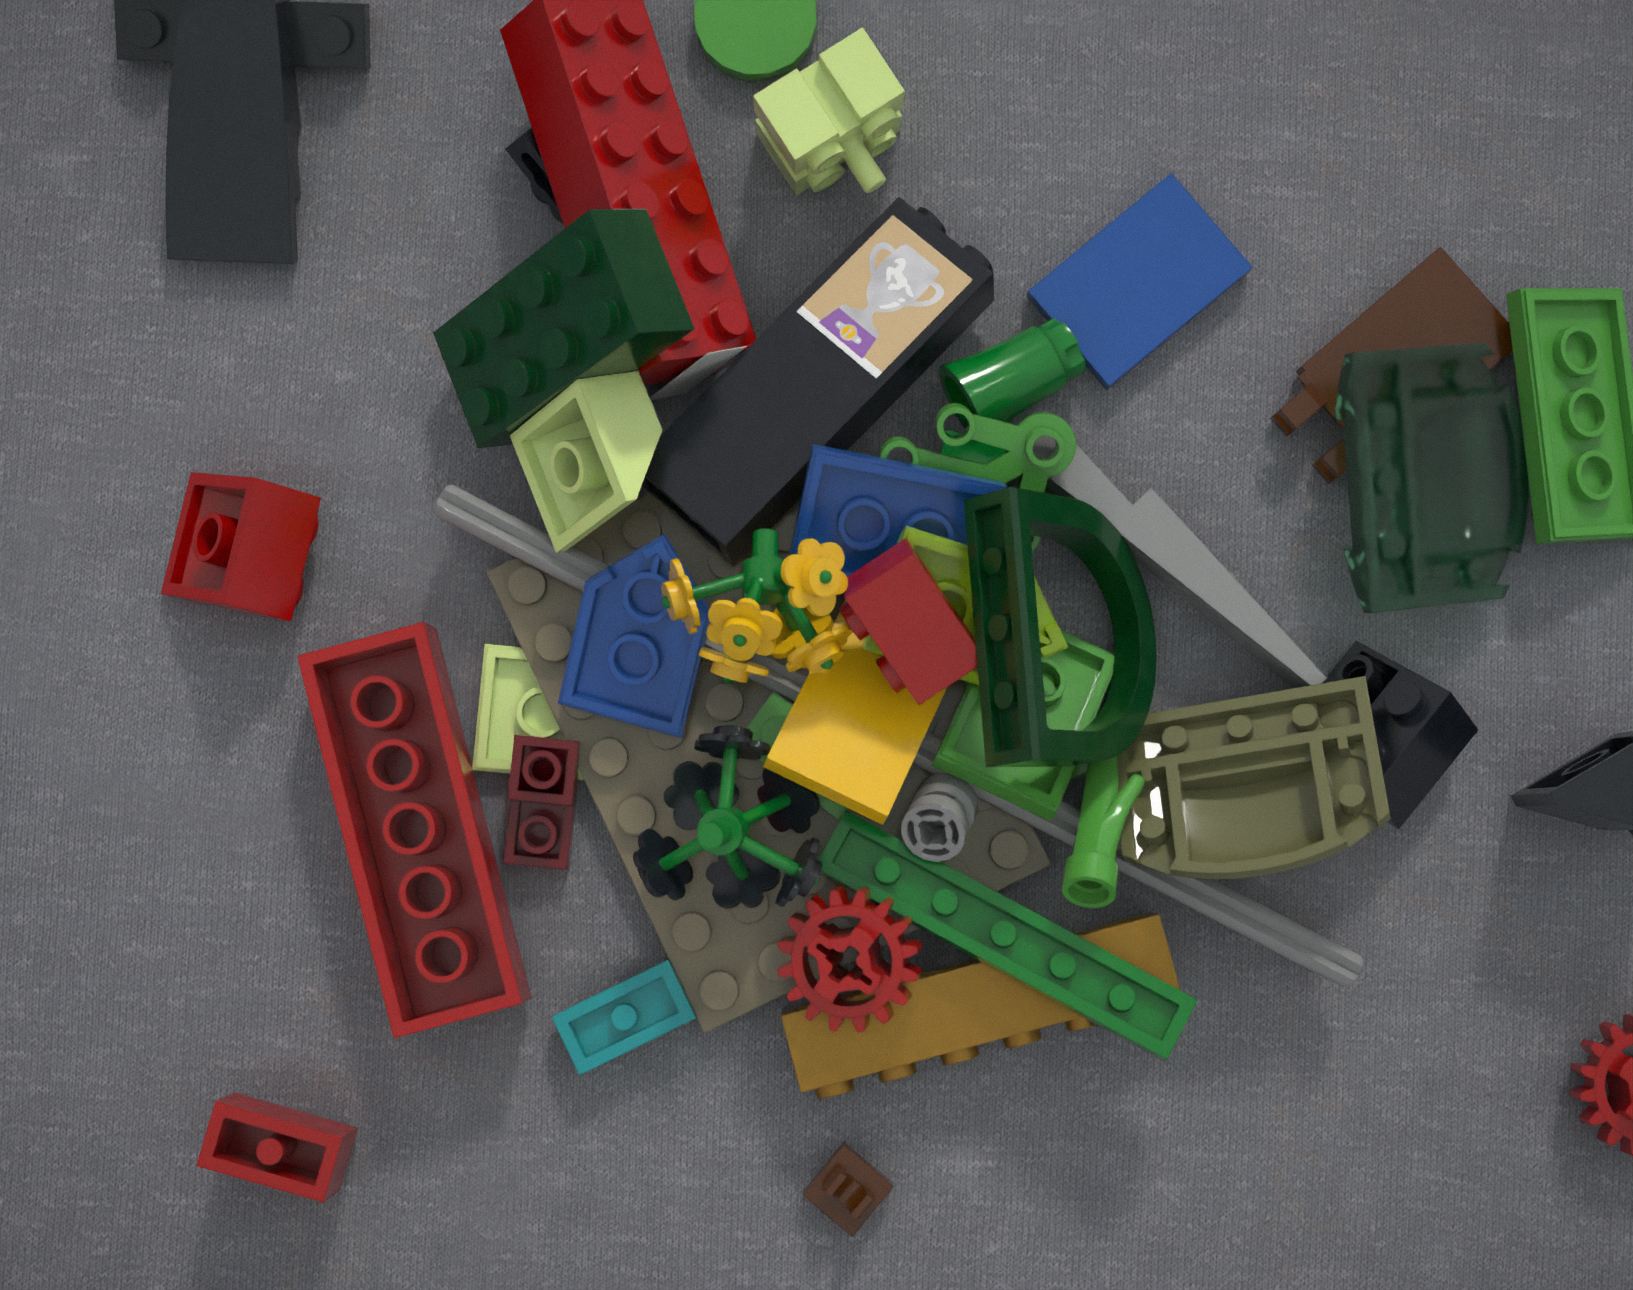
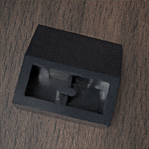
M1356 641L1322 683L1366 676L1391 820L1387 823L1400 829L1478 732V728L1450 691Z

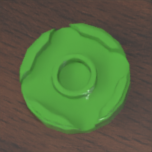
M696 0L694 4L695 33L706 58L724 74L746 82L762 81V78H770L777 74L779 77L792 71L810 51L817 32L816 0Z

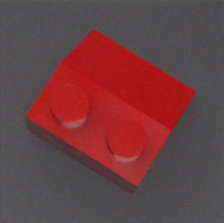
M191 472L161 594L255 616L291 622L294 608L299 603L303 593L304 581L302 575L309 546L314 541L318 532L319 521L317 513L321 497L254 477Z

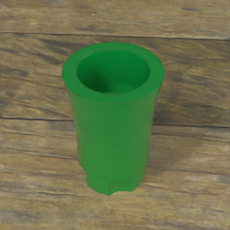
M1054 318L1038 328L1031 326L1013 337L978 353L939 366L938 372L949 404H962L972 414L1008 423L1039 401L1065 388L1067 381L1084 373L1086 364L1078 341L1072 331L1064 322L1060 323ZM956 413L960 423L966 429L967 418L962 414Z

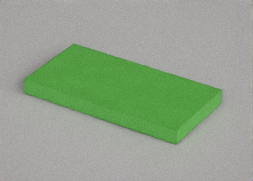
M1520 288L1507 293V307L1536 545L1633 540V372L1622 288Z

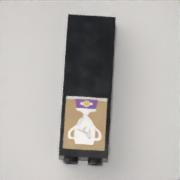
M898 197L660 435L642 486L734 567L752 548V533L758 529H771L801 498L812 444L847 451L994 301V276L990 262L973 246L965 245L962 248L947 236L943 224L932 212L923 207L915 210L902 198Z

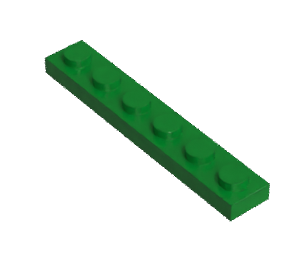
M846 810L818 859L822 862L820 872L822 876L854 893H857L863 886L869 887L870 902L876 905L891 897L894 900L891 910L892 914L900 918L910 916L913 921L911 924L1164 1062L1168 1059L1198 1001L942 862L928 861L918 857L911 852L903 841Z

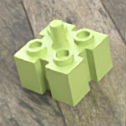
M862 27L820 53L819 60L800 72L796 68L753 95L754 112L758 117L755 119L756 135L796 196L810 187L813 192H819L831 186L845 173L841 165L844 161L866 193H871L880 188L886 181V177L873 158L889 149L898 139L896 133L901 130L902 114L899 110L903 108L905 90Z

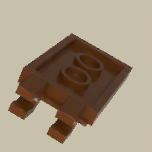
M1439 247L1296 371L1299 375L1297 379L1305 388L1270 419L1287 437L1321 407L1324 408L1347 434L1312 465L1328 484L1343 474L1363 455L1372 463L1376 462L1380 465L1513 350L1510 323L1449 255Z

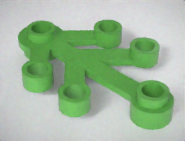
M952 403L942 407L935 418L936 431L945 443L952 446H960L970 440H975L1007 451L983 464L917 448L907 438L893 437L883 443L879 451V457L887 459L892 449L903 447L911 453L909 462L911 464L1000 481L1005 484L1021 475L1018 488L1044 493L1048 478L1060 474L1071 464L1076 452V438L1069 424L1063 418L1052 413H1035L1026 417L1018 425L972 414L964 405ZM956 413L964 415L967 418V427L964 432L959 435H949L944 431V421L948 416ZM1041 436H1051L1055 439V449L1047 457H1038L1033 454V444ZM1031 536L1032 551L1039 544L1040 537Z

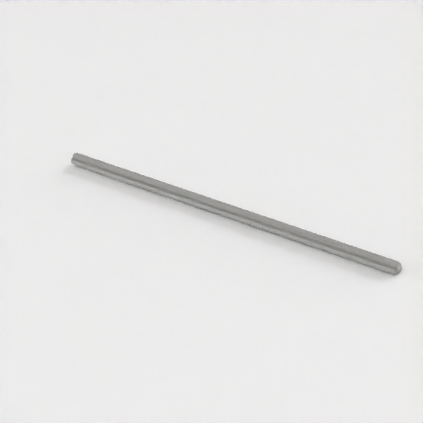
M447 485L437 499L434 512L439 518L582 592L587 579L609 567V565L574 547L556 553L549 534L454 485ZM707 637L706 648L724 652L722 644L713 643ZM755 653L749 661L766 666L770 671L768 677L750 673L749 679L795 702L809 674L807 668L788 672L785 667L788 663L787 658L776 659L771 654L762 656ZM927 731L913 764L934 775L948 774L931 766L943 739ZM969 784L974 789L978 798L1074 847L1081 810L1061 801L1056 814L1051 821H1048ZM1121 840L1119 841L1115 857L1118 871L1340 986L1350 987L1357 979L1363 965V959L1360 955L1214 879L1164 874L1140 863L1136 866L1126 862L1122 856Z

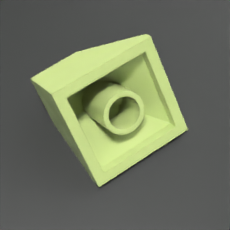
M639 371L577 379L510 435L556 553L571 548L638 497L662 433V427L655 413L654 405L649 398Z

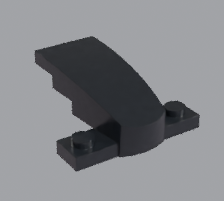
M114 0L117 60L173 62L166 146L167 259L293 264L297 262L295 198L300 196L301 192L296 132L302 129L295 66L370 68L369 3L290 0Z

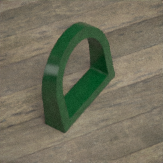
M1008 487L964 500L986 767H1063L1105 761L1123 753L1140 733L1149 713L1155 687L1157 661L1156 635L1150 600L1139 567L1127 543L1115 526L1100 511L1078 499ZM1031 536L1052 539L1074 552L1095 578L1110 614L1115 647L1113 678L1102 709L1096 718L1081 731L1053 730L1047 726Z

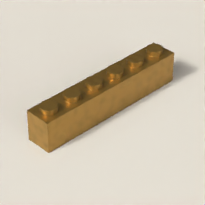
M1148 912L1074 932V934L1180 990L1160 914ZM977 959L921 973L917 981H902V984L912 993L910 1000L905 1006L889 1000L894 1015L885 1024L876 1019L873 1013H870L869 1026L864 1032L857 1033L851 1018H846L836 1032L829 1029L830 1014L823 1011L813 1020L809 1021L805 1018L810 1004L781 1012V1019L800 1091L803 1093L815 1089L817 1099L829 1098L855 1089L852 1079L873 1073L878 1074L880 1082L910 1076L917 1072L915 1062L940 1056L942 1065L970 1060L980 1055L977 1045L1002 1039L1004 1048H1013L1033 1043L1042 1039L1040 1028L1065 1022L1067 1031H1076L1096 1026L1095 1023ZM861 990L840 995L838 998L856 1001L870 998L874 994L871 993L868 996Z

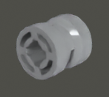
M945 773L931 775L921 782L901 823L902 838L913 854L924 860L934 862L950 860L959 854L978 813V799L974 789L967 782Z

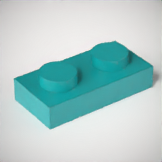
M669 959L552 1016L579 1075L697 1018Z

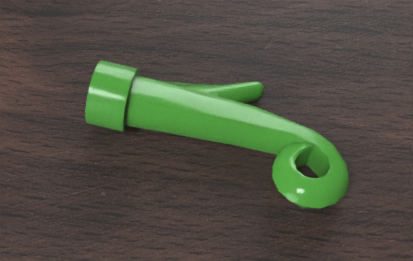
M1117 756L1105 761L1076 765L1070 778L1076 779L1086 775L1073 853L1065 861L1062 893L1068 901L1081 907L1099 908L1107 906L1114 901L1118 879V865L1115 862L1117 847L1127 816L1145 784L1142 776L1134 774L1130 776L1118 793Z

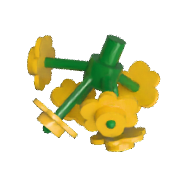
M758 529L752 533V557L743 561L742 573L692 587L688 576L684 573L680 560L675 558L670 560L669 563L671 570L668 572L669 581L663 582L661 585L662 605L667 609L673 621L681 619L682 622H685L689 634L696 633L697 627L700 626V615L695 601L742 588L744 598L738 600L737 604L729 600H717L711 604L708 610V618L711 623L708 625L706 635L713 643L722 644L724 652L702 647L698 654L703 658L713 661L710 672L721 676L725 683H732L733 681L747 683L750 673L768 677L770 670L766 666L749 661L755 653L762 656L771 654L776 659L787 658L788 663L785 667L788 672L807 668L810 674H814L824 669H830L844 655L841 647L847 643V638L853 633L848 624L831 631L833 619L829 613L835 607L836 595L844 593L848 586V578L841 571L845 560L844 552L837 543L825 542L820 544L812 538L804 539L798 546V554H791L782 559L778 557V532L773 529ZM759 604H775L776 609L774 612L762 611Z

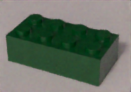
M589 209L434 331L433 334L477 448L513 445L510 435L577 379L636 371L695 330L647 209Z

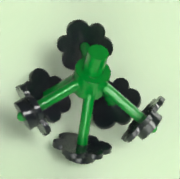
M733 724L730 726H717L713 728V733L700 734L698 740L695 741L694 749L708 752L712 757L723 759L722 765L718 762H708L701 767L696 762L686 761L675 768L673 772L675 785H671L665 790L663 795L664 801L668 807L674 809L673 818L677 826L684 830H694L697 828V838L679 847L674 838L670 836L662 838L653 829H646L639 834V850L634 852L633 861L646 890L654 897L660 898L668 895L669 898L675 901L683 898L686 893L685 885L693 879L692 866L687 859L703 850L718 856L719 862L710 864L706 871V877L714 885L712 891L714 901L719 907L724 909L737 907L741 902L748 908L760 905L764 898L763 892L770 891L779 884L781 879L780 870L785 873L782 887L775 902L780 907H784L788 901L791 902L797 894L805 897L812 887L819 882L818 876L821 872L822 862L816 859L815 854L820 844L818 839L813 837L810 841L806 840L799 848L794 861L766 847L764 844L749 838L750 825L767 817L770 825L779 832H785L791 828L799 834L808 831L811 826L810 817L817 814L820 809V802L816 792L764 768L762 773L764 785L760 786L757 791L761 804L745 812L732 807L739 797V790L735 784L737 759L758 760L761 758V755H767L770 752V745L768 743L752 740L753 732L751 730Z

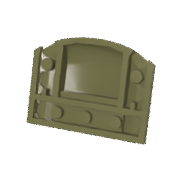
M1366 676L1148 713L1136 739L1123 753L1117 756L1118 793L1130 776L1134 774H1139L1145 781L1144 787L1127 816L1121 834L1122 856L1126 862L1136 866L1140 863L1164 874L1200 879H1240L1285 872L1333 856L1356 844L1376 826L1380 828L1391 820Z

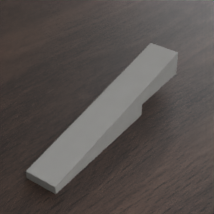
M1051 436L1039 437L1033 444V454L1038 457H1047L1052 454L1056 445L1055 439ZM1077 444L1075 456L1071 464L1060 474L1048 478L1045 489L1049 493L1084 501L1100 511L1119 531L1137 563L1294 688L1321 684L1327 679L1152 488L1132 505Z

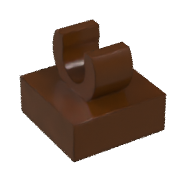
M843 1141L803 1190V1196L853 1237L892 1190L894 1185L893 1182Z

